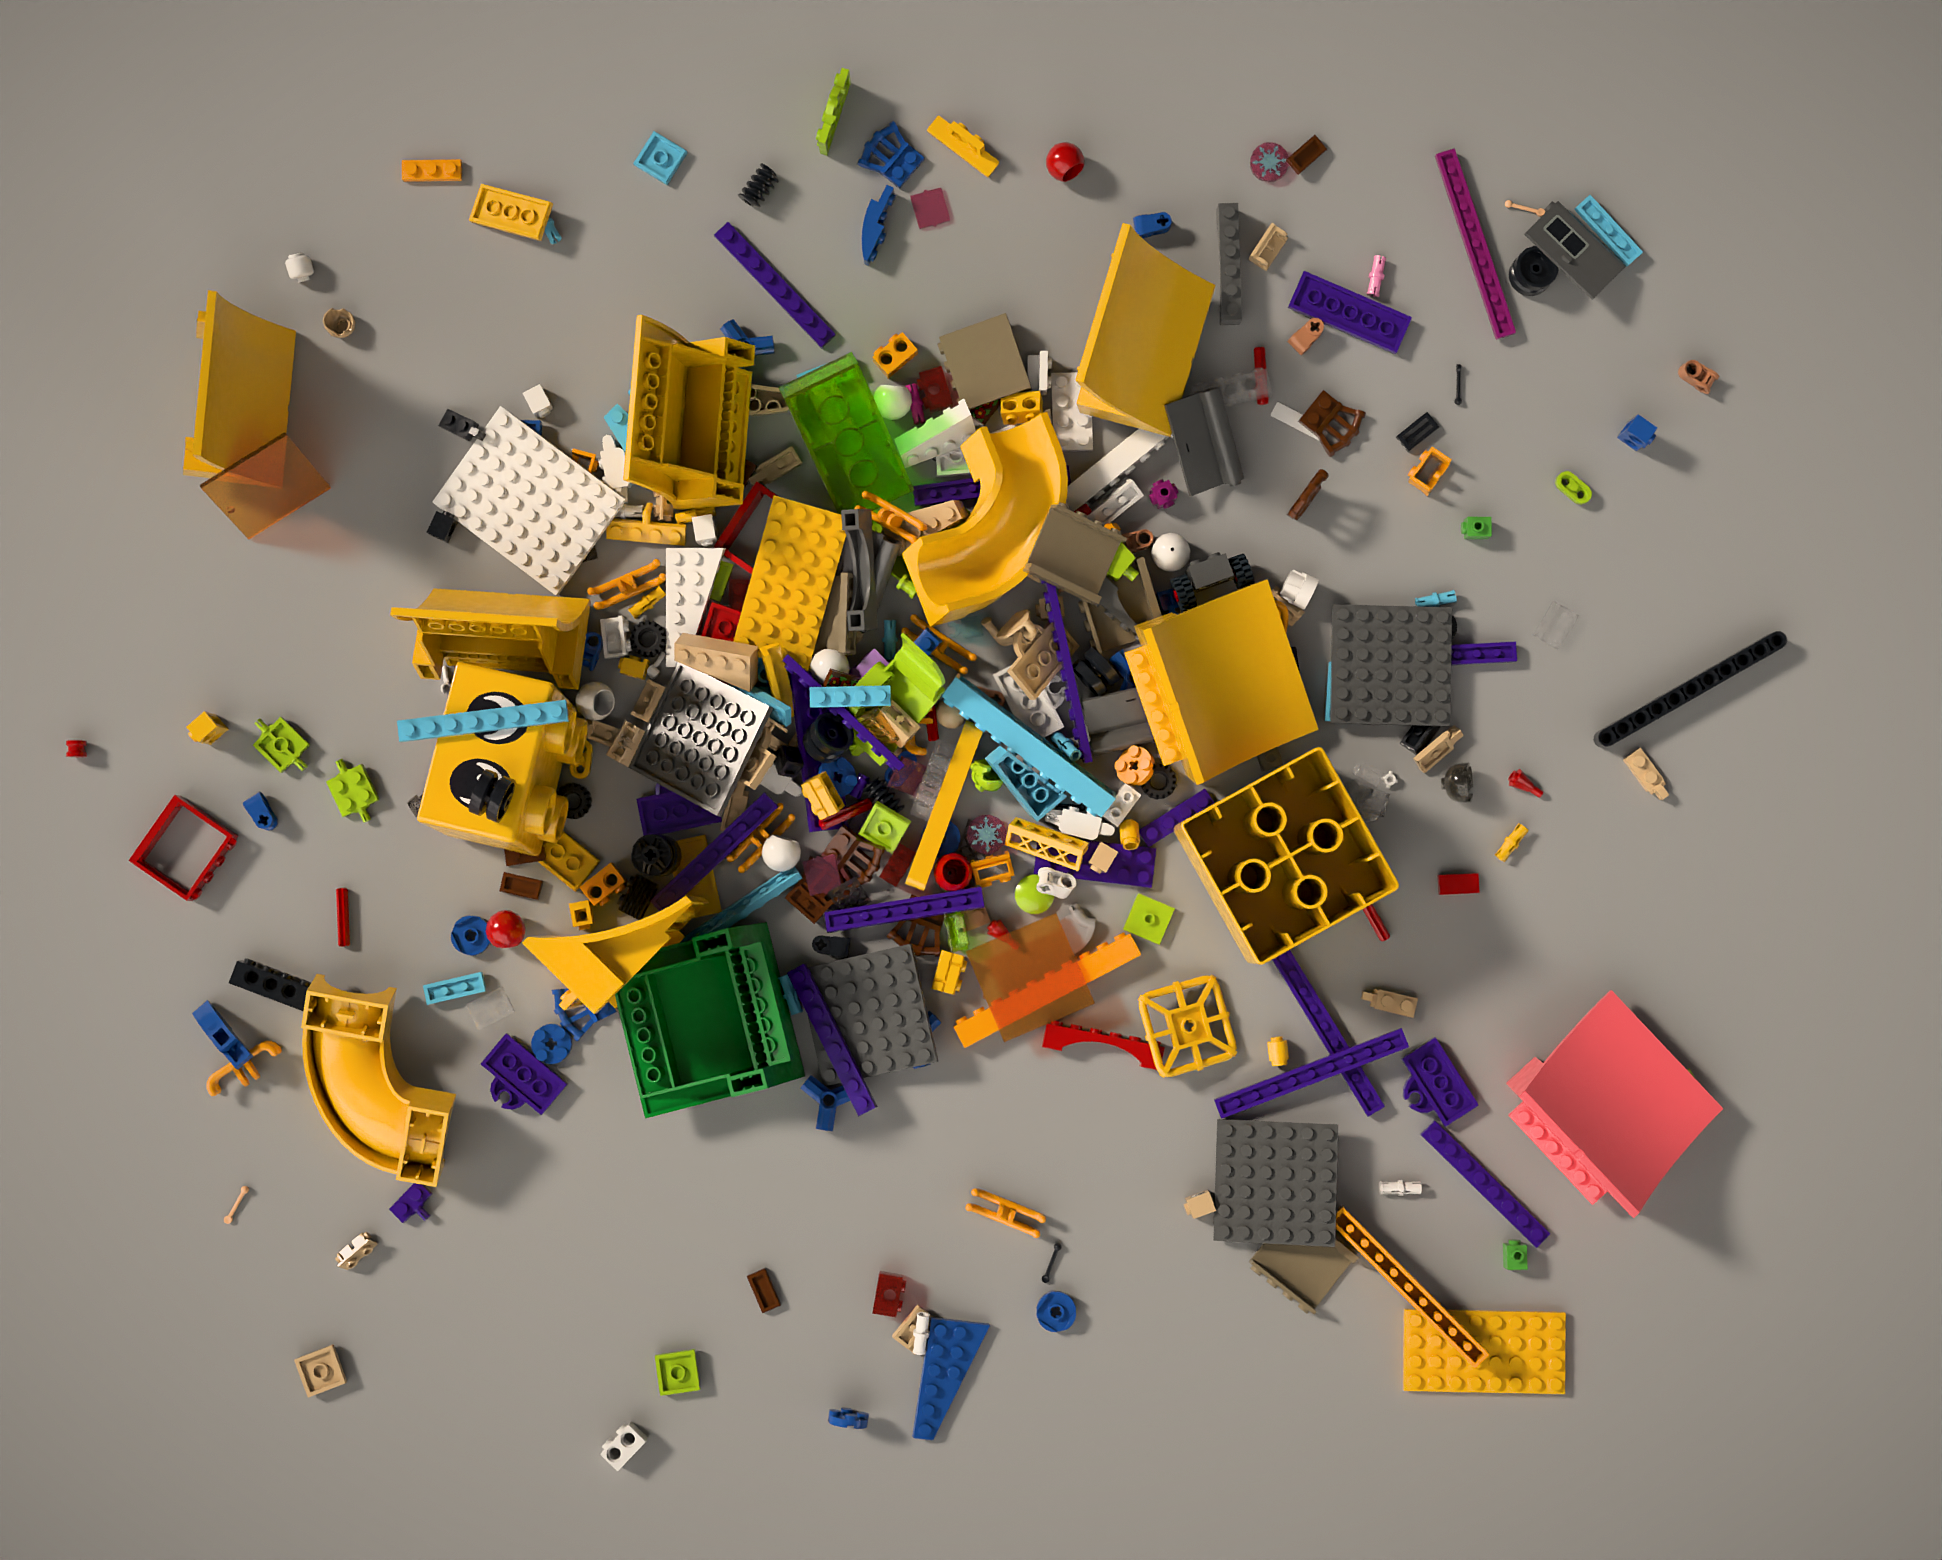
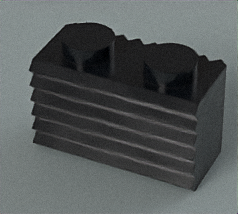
M636 874L635 877H630L626 885L629 889L626 895L622 894L617 904L620 905L618 910L637 920H641L659 885Z

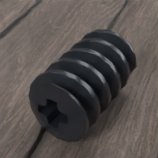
M763 163L760 164L762 169H756L757 175L753 174L751 176L752 181H747L746 185L748 188L743 187V194H738L742 201L752 207L760 208L758 200L765 201L762 194H770L767 187L774 189L771 182H779L775 172Z
M878 777L862 790L864 793L870 791L867 796L868 799L875 798L872 802L873 806L879 801L897 813L905 807L904 805L897 806L900 799H892L896 793H888L891 788L890 786L883 787L886 782L885 779L879 781Z

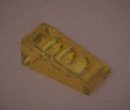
M878 707L866 711L857 718L885 746L899 740V737Z

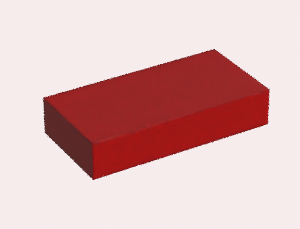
M1479 873L1437 875L1439 895L1480 893Z

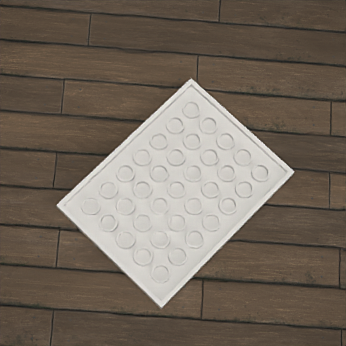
M500 406L482 431L486 434L483 441L477 439L432 502L442 510L453 514L456 521L554 595L558 596L627 500Z

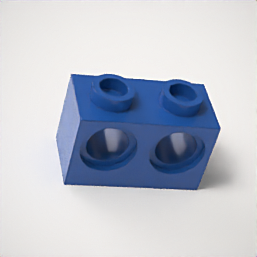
M1638 414L1628 421L1617 438L1637 451L1641 447L1645 448L1652 443L1656 437L1654 432L1657 430V427Z

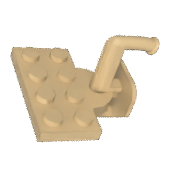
M1028 609L1015 613L1000 631L992 623L991 617L984 618L981 624L999 645L1014 646V651L1018 658L1007 672L1030 700H1036L1062 668L1061 662H1058L1056 657V651L1058 650L1057 642L1054 643L1052 639L1053 623L1048 621L1043 628L1040 625L1033 624L1030 620V611ZM1065 629L1071 657L1079 645Z
M768 718L739 781L753 790L762 782L764 775L777 757L767 750L768 747L777 752L781 745L798 746L796 732L788 745L771 735L775 726L786 733L788 732L786 728L771 718Z

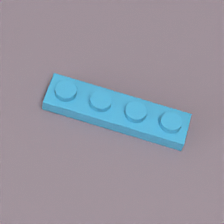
M1591 195L1574 209L1626 267L1643 253Z
M728 683L733 688L773 707L769 716L771 719L785 727L791 724V707L755 686L748 692Z
M890 685L810 687V708L891 706Z

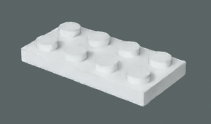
M1078 372L1051 373L1052 422L1062 452L1093 451L1092 416L1080 413L1076 404L1081 390V386L1075 381Z

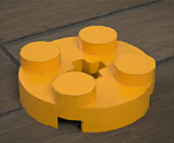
M1133 745L1120 755L1114 764V768L1122 782L1129 786H1140L1152 777L1154 772L1152 768L1155 761L1152 754L1146 749ZM1139 762V763L1137 764L1138 769H1137V770L1132 769V766H1133L1135 763Z

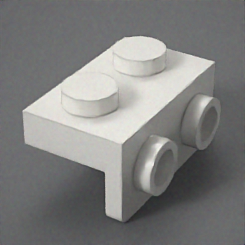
M1040 351V355H1028L1027 376L1032 391H1040L1041 395H1047V388H1051V376H1048V369H1051L1052 357H1048V351Z
M623 615L616 618L600 619L604 658L629 657V651H632L630 639L627 640L626 632H629L628 620H625Z

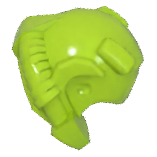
M985 759L974 760L970 765V769L972 770V780L976 783L975 787L980 792L984 790L994 792L1001 788L1003 781Z

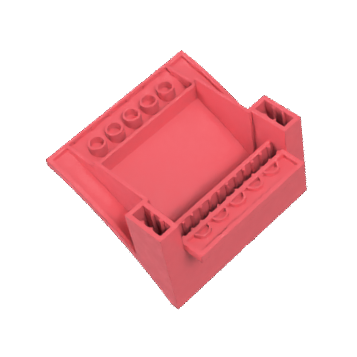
M1612 990L1579 1021L1544 1063L1534 1057L1506 1083L1522 1100L1508 1116L1593 1205L1608 1192L1633 1218L1640 1213L1650 1195L1682 1153L1723 1110L1722 1106Z

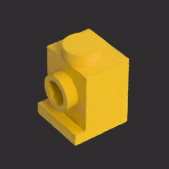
M632 655L629 658L621 657L618 669H620V673L623 675L645 680L650 661L644 659L641 662V658Z
M589 900L569 903L573 927H579V930L591 928L590 924H595L592 903ZM581 912H585L587 914V917L585 919H581Z

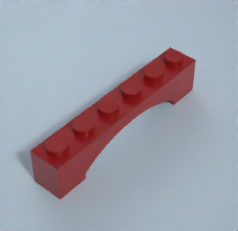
M1051 1020V1024L1046 1023L1042 1047L1062 1051L1064 1046L1079 1042L1106 1043L1132 1054L1140 1061V1067L1157 1070L1149 1043L1141 1042L1140 1037L1129 1036V1039L1121 1038L1122 1034L1110 1032L1109 1035L1102 1034L1100 1029L1090 1028V1031L1082 1030L1083 1026L1071 1024L1070 1027L1062 1026L1063 1022ZM1157 1041L1160 1055L1163 1059L1165 1047L1160 1046L1161 1042Z

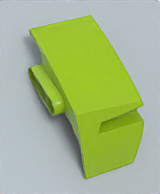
M902 633L900 636L903 645L895 654L894 659L887 666L881 661L877 662L855 686L890 685L891 700L897 703L919 724L945 692L943 687L945 679L937 664L908 636ZM884 706L845 707L892 753L899 748L873 722L877 713ZM853 728L854 741L874 761L882 766L887 759L883 755L878 757L871 750L873 746L868 741L866 743L862 742L856 736L859 732Z

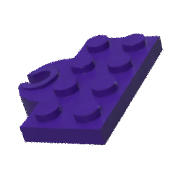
M658 783L655 787L656 795L636 799L643 836L649 834L661 835L722 822V817L716 816Z
M508 1033L501 1038L480 1063L495 1076L490 1088L494 1102L500 1099V1094L503 1091L509 1093L510 1100L501 1106L504 1109L513 1110L527 1103L540 1115H543L568 1085L567 1082L542 1061H539L536 1056Z
M1433 1037L1401 1058L1411 1074L1403 1086L1404 1100L1409 1099L1413 1092H1417L1420 1096L1417 1103H1411L1408 1106L1411 1109L1420 1113H1429L1434 1110L1442 1124L1446 1127L1479 1106L1436 1037Z

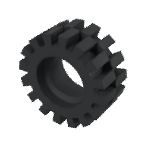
M649 620L635 625V629L631 631L632 635L630 637L634 650L645 657H655V655L661 654L666 645L665 630L656 622ZM650 631L656 635V642L652 646H644L641 637L645 632Z
M1155 763L1152 768L1154 770L1153 775L1162 774L1166 778V785L1162 789H1156L1151 785L1150 778L1149 781L1141 785V789H1143V792L1148 797L1158 800L1164 799L1173 793L1177 785V778L1171 767L1163 766V763Z
M567 783L559 788L560 790L557 791V795L567 797L575 793L581 799L580 805L577 808L570 809L568 807L567 818H582L589 812L588 810L592 806V798L587 788L576 783Z

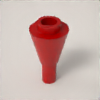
M1521 769L1514 770L1508 778L1509 786L1531 792L1538 798L1543 795L1544 791L1536 787Z
M994 919L988 925V935L1007 943L1014 950L1019 948L1020 944L1011 937L1012 935L1001 919L997 921Z

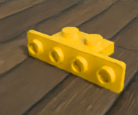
M937 116L928 127L927 132L986 177H990L999 165V161L985 151L984 140L976 134L973 136L969 133L968 128L960 122L958 124L955 121L950 124L942 117Z

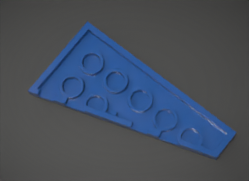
M930 1317L928 1328L930 1333L926 1342V1353L924 1355L912 1434L913 1438L934 1439L990 1327L989 1323Z

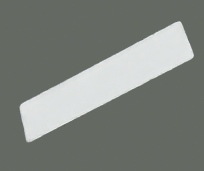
M1279 402L1276 403L1271 413L1272 417L1319 440L1318 437L1298 422L1303 416L1302 414ZM1323 430V434L1325 437L1327 436L1328 432Z

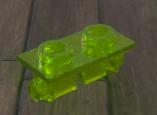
M961 912L944 914V925L949 936L948 945L952 953L969 949L968 945L970 943L967 931L960 932V928L966 927L964 914H961Z

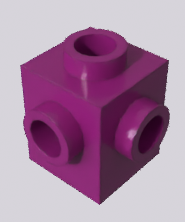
M1161 479L1152 484L1153 487L1150 489L1149 498L1153 506L1156 505L1157 509L1162 507L1167 509L1175 505L1174 502L1179 492L1174 483L1171 484L1169 480L1164 482ZM1164 489L1168 493V495L1163 496L1161 494V491Z

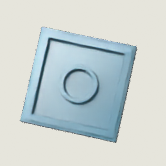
M653 131L633 164L650 176L668 185L688 152Z

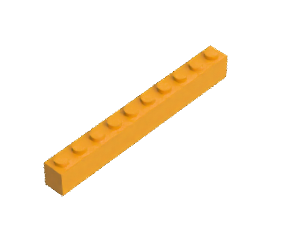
M1123 932L1114 937V942L1108 944L1106 941L1096 946L1097 951L1093 953L1087 951L1079 955L1080 960L1074 963L1070 960L1062 964L1063 969L1057 972L1053 969L1043 974L1044 979L1040 981L1034 979L1026 983L1027 988L1021 991L1017 988L1009 992L1010 997L1004 1000L1000 997L990 1002L991 1007L987 1009L980 1007L973 1011L974 1016L968 1019L966 1016H963L956 1020L957 1025L953 1027L964 1048L1140 956L1141 953L1131 934L1126 935Z
M1343 1205L1336 1211V1229L1476 1369L1490 1355L1489 1352Z

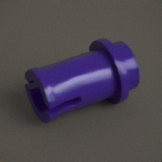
M859 773L856 776L857 784L849 793V795L857 799H861L862 790L870 783L868 776Z

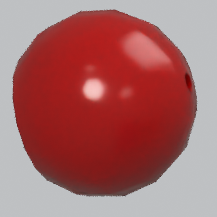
M1069 142L1058 143L1050 149L1046 157V167L1054 179L1067 182L1075 178L1083 170L1085 158L1080 148L1075 144Z
M948 853L937 860L933 874L940 888L948 892L963 890L970 883L972 867L967 858L961 854Z
M499 911L492 915L487 922V939L493 946L498 948L518 946L525 936V923L513 911Z

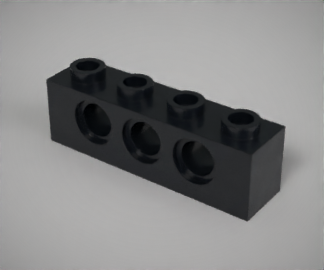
M245 958L244 961L239 960L236 962L229 984L304 1011L306 992L311 982L300 979V982L293 979V975L284 972L280 975L274 972V968L263 965V968L256 966V961ZM254 971L257 972L259 976L257 982H254L251 979V975ZM273 978L277 981L275 989L270 987V981ZM291 985L294 986L296 989V993L294 996H291L288 993V989Z

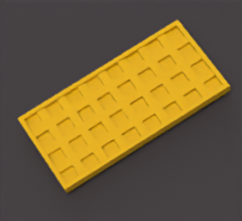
M773 496L733 642L758 646L759 658H762L760 647L779 642L783 659L790 655L806 671L809 670L846 538L845 530H842L841 514L779 496Z
M1404 1309V1391L1565 1394V1312L1447 1309L1490 1354L1475 1369L1416 1309Z

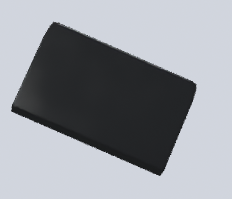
M1411 726L1400 744L1417 755L1428 746L1441 726Z

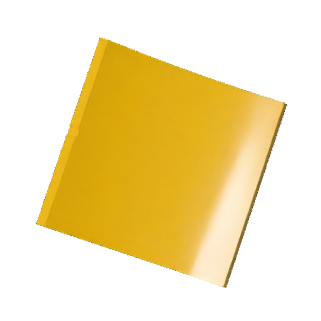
M1122 223L1114 253L1111 254L1112 260L1080 366L1077 367L1078 373L1075 381L1081 386V390L1076 404L1079 412L1082 414L1171 437L1172 432L1164 405L1183 398L1192 368V361L1195 358L1215 291V284L1206 281L1173 262L1147 243L1131 225Z
M208 290L206 311L198 310L196 338L203 339L194 438L185 437L183 475L281 487L296 330L280 326L248 313L225 300L217 291Z
M637 315L624 481L637 484L662 495L671 502L673 509L677 510L743 504V481L752 372L740 369L739 367L754 365L755 345L728 337L688 342L681 334L665 324L644 315Z
M1268 579L1226 594L1178 615L1171 612L1134 626L1142 646L1124 652L1161 761L1163 766L1181 760L1185 774L1196 785L1204 783L1266 751L1319 730Z
M433 588L427 599L416 609L391 607L390 615L393 618L401 621L413 620L418 628L412 664L421 679L440 680L445 659L448 666H456L460 661L491 669L548 672L553 674L559 688L579 689L591 606L590 599Z
M685 896L673 905L653 915L621 927L579 936L527 937L522 944L569 989L560 998L562 1002L559 1006L564 1011L586 1006L593 1014H596L608 1002L615 1009L618 1008L615 994L662 947L680 943L685 938L680 930L710 902L704 897Z

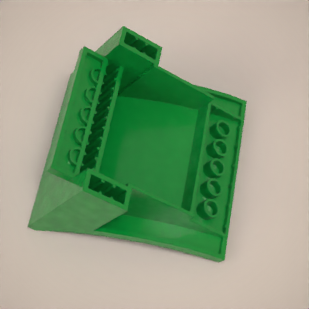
M767 922L726 928L693 937L689 941L662 947L615 994L645 1119L727 1097H735L767 1089L805 1077L786 999L783 998L784 992L778 979L781 976Z

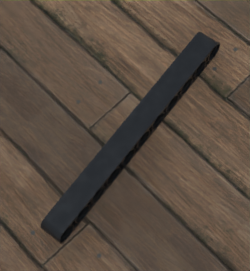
M1776 631L1762 637L1599 730L1594 735L1595 745L1605 748L1617 743L1782 649L1787 643L1786 635L1781 631ZM1773 636L1777 637L1779 641L1778 646L1772 643ZM1756 646L1762 650L1760 656L1755 653ZM1739 656L1744 658V665L1738 663ZM1722 665L1726 666L1728 670L1727 675L1722 674ZM1705 675L1711 679L1709 685L1704 682ZM1687 685L1693 687L1694 692L1692 695L1687 692ZM1671 694L1676 697V704L1670 702L1669 697ZM1654 704L1659 706L1660 711L1658 714H1655L1652 710ZM1636 714L1642 716L1643 721L1641 724L1636 722ZM1620 723L1623 724L1626 728L1624 734L1620 733L1618 730V725ZM1603 733L1609 738L1606 744L1601 741Z

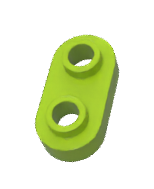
M1564 471L1556 477L1555 485L1558 490L1575 504L1582 505L1591 499L1592 491L1589 486L1572 472ZM1566 479L1568 485H1563L1562 480ZM1577 492H1581L1583 498H1579Z

